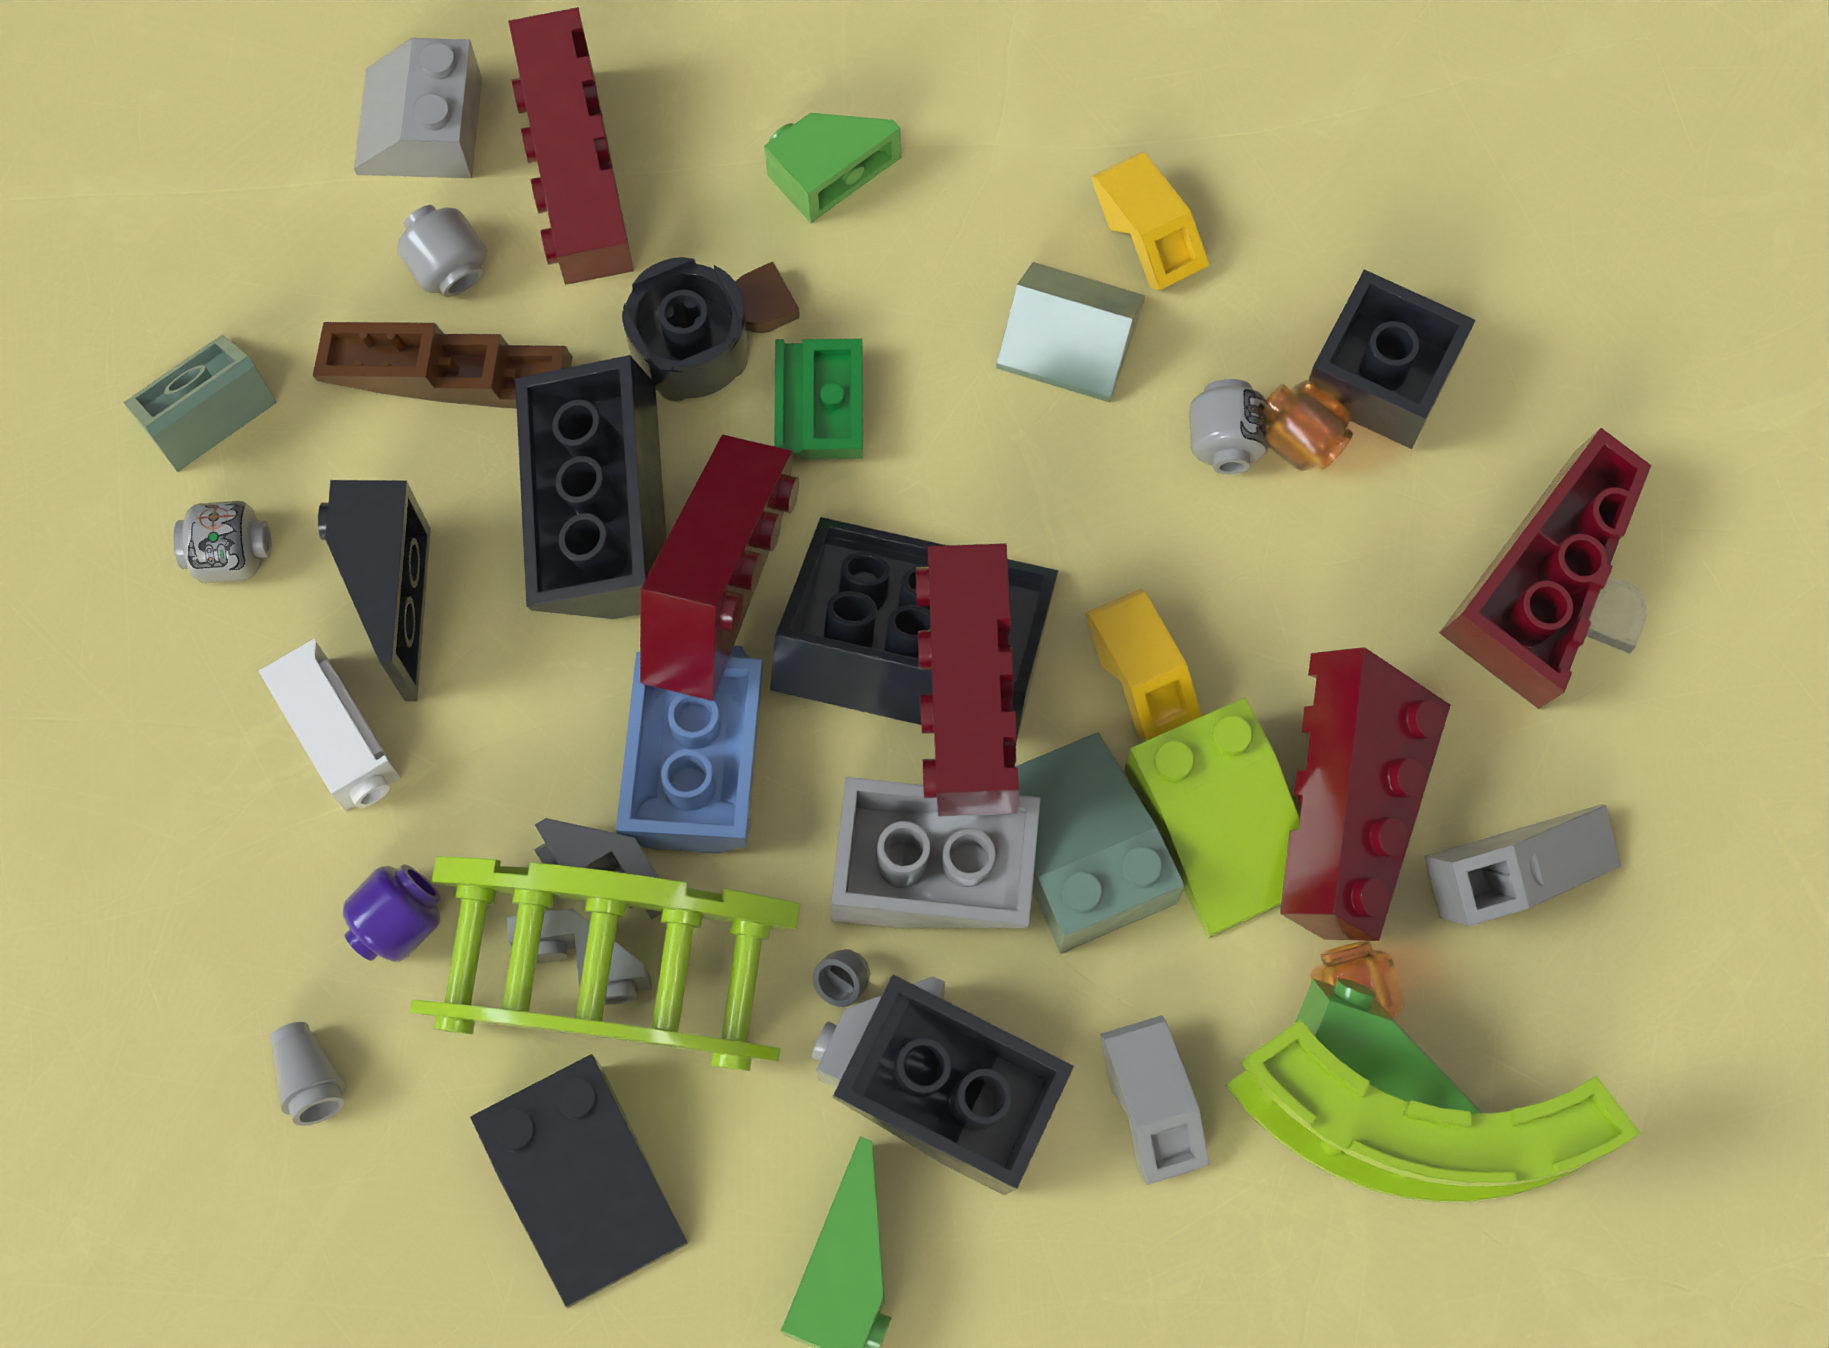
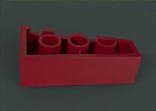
M721 435L640 589V684L710 701L714 700L768 554L775 549L778 542L784 512L792 513L797 501L799 478L791 476L793 450Z
M1007 543L928 546V567H916L917 606H930L931 630L918 631L919 670L932 669L933 694H920L922 734L934 733L935 759H923L924 799L937 798L938 817L1017 814L1019 776L1018 767H1015L1016 717L1012 706L1013 658L1009 638L1011 621Z
M1365 647L1311 653L1308 676L1316 678L1313 706H1304L1301 731L1302 733L1310 734L1306 770L1297 771L1294 790V796H1298L1301 807L1299 829L1290 830L1280 914L1324 940L1379 941L1451 704Z

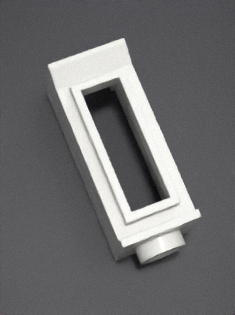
M315 639L310 640L258 671L330 793L345 811L354 806L362 808L379 801L389 792V785L401 779L343 682L331 666L330 660Z

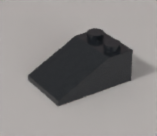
M330 480L329 502H322L318 510V532L320 539L327 542L379 662L404 701H417L431 528L406 480Z
M893 974L832 1098L943 1165L1005 1196L1018 1189L1074 1066Z
M593 1054L470 1116L493 1168L566 1308L688 1245L602 1066Z

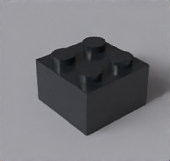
M1364 269L1312 368L1302 398L1412 449L1476 320Z

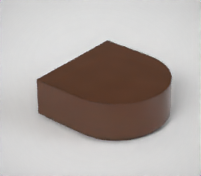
M773 261L742 275L735 281L742 294L748 331L755 333L770 332L800 318L799 307Z

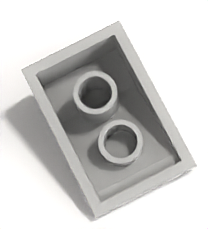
M846 777L831 898L832 921L889 928H1028L1041 798L1019 795L1017 814L938 817L937 798L924 799L923 785Z

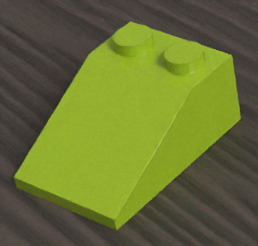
M1246 697L1131 747L1124 771L1134 791L1157 826L1185 885L1184 891L1207 937L1210 938L1281 906L1290 830L1299 829L1300 818L1276 755Z

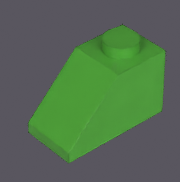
M809 113L797 123H789L779 128L772 135L769 142L764 145L767 174L806 219L812 223L901 159L900 127L894 120Z

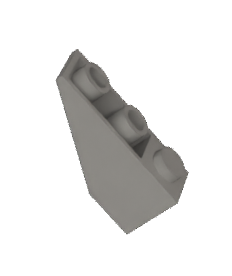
M1604 804L1425 856L1440 918L1465 926H1472L1529 909L1621 867L1607 807Z

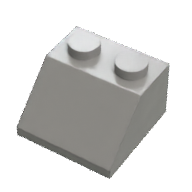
M411 38L366 68L354 166L356 175L472 178L482 76L470 39Z

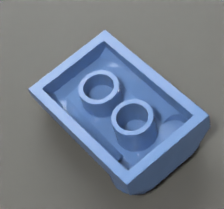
M734 646L714 700L710 701L640 684V652H636L616 824L617 834L634 837L640 846L657 850L721 853L747 847L748 834L751 828L750 809L763 672L762 659L750 658L742 646Z

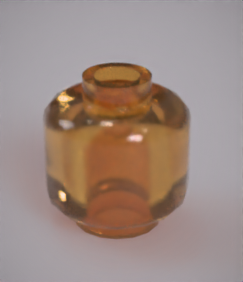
M1304 380L1297 383L1291 389L1284 384L1279 385L1267 398V406L1262 411L1268 419L1266 440L1269 448L1299 471H1306L1315 466L1321 470L1326 469L1343 452L1353 436V431L1348 428L1351 417L1347 407L1313 380Z
M1361 941L1335 947L1320 953L1322 963L1312 969L1310 973L1311 982L1312 979H1317L1336 985L1339 978L1355 981L1373 990L1376 993L1375 1001L1393 1019L1402 1013L1404 999L1393 960L1387 952L1373 950L1371 941Z

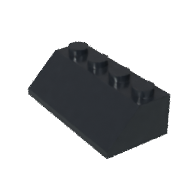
M631 355L515 378L526 607L531 611L605 619L639 615L640 589L666 541L657 399L654 382Z

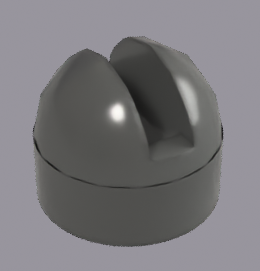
M850 949L837 950L828 954L815 967L813 984L817 993L824 1001L833 1006L846 1007L853 1004L865 992L871 973L867 961L861 954Z

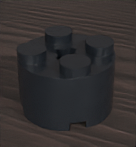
M677 257L658 262L644 270L632 284L633 290L627 299L626 305L624 303L622 322L631 356L654 382L656 390L659 391L662 397L669 401H681L686 398L707 396L721 390L732 382L735 377L743 373L746 368L749 349L745 309L739 287L726 271L715 265L713 269L705 265L696 264L693 258Z

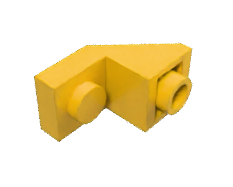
M1139 152L1091 176L1110 231L1131 234L1151 289L1162 290L1210 266L1191 210L1145 152Z
M1142 589L1136 590L1085 612L1101 666L1121 681L1136 733L1140 739L1145 742L1202 716L1187 663L1145 591Z

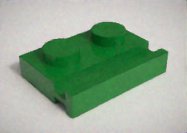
M775 339V447L793 450L792 456H802L803 459H863L862 339H802V343H785L784 339Z

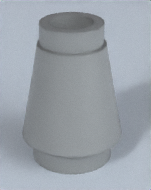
M294 1022L280 1027L273 1032L270 1041L273 1046L282 1112L291 1115L294 1124L299 1126L313 1125L331 1118L345 1105L342 1094L346 1089V1084L315 1036L311 1033L307 1023Z

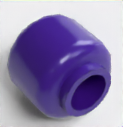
M404 864L399 869L391 866L379 867L373 871L343 904V917L349 927V930L345 933V939L358 954L367 960L373 961L377 956L394 962L402 961L409 957L438 927L440 912L437 903L441 900V896L432 883L411 866Z

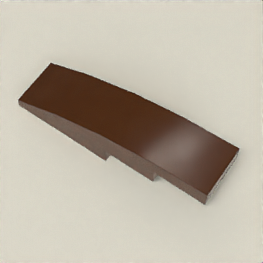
M323 322L313 377L318 382L381 394L445 403L517 408L515 378L571 367L573 356L566 346L508 345L501 334H444L436 323Z

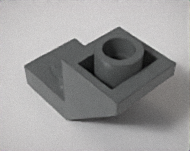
M545 818L535 824L545 843L534 850L544 864L614 871L620 867L619 873L659 878L634 837ZM645 909L651 920L662 914V911Z

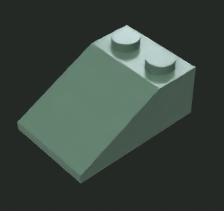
M1099 732L1015 766L1018 767L1019 795L1041 798L1032 892L1060 954L1178 903L1185 886L1157 826Z

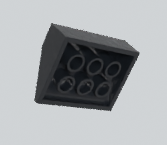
M820 517L775 634L770 690L921 725L920 694H933L932 669L919 670L918 631L931 630L930 606H917L916 567H928V546L946 545ZM1007 559L1011 621L1009 638L1013 658L1012 706L1016 717L1017 743L1058 570Z

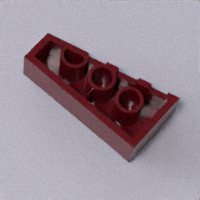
M579 7L508 20L520 76L519 78L511 79L518 113L527 112L530 127L521 128L523 144L528 163L537 162L540 177L531 179L533 196L538 214L548 212L551 228L540 230L547 264L559 263L565 285L633 272L634 268Z
M1603 428L1596 431L1572 454L1439 633L1537 709L1542 708L1565 693L1572 675L1570 668L1578 648L1585 641L1592 622L1589 620L1600 590L1606 586L1613 568L1610 565L1619 540L1625 536L1651 465Z

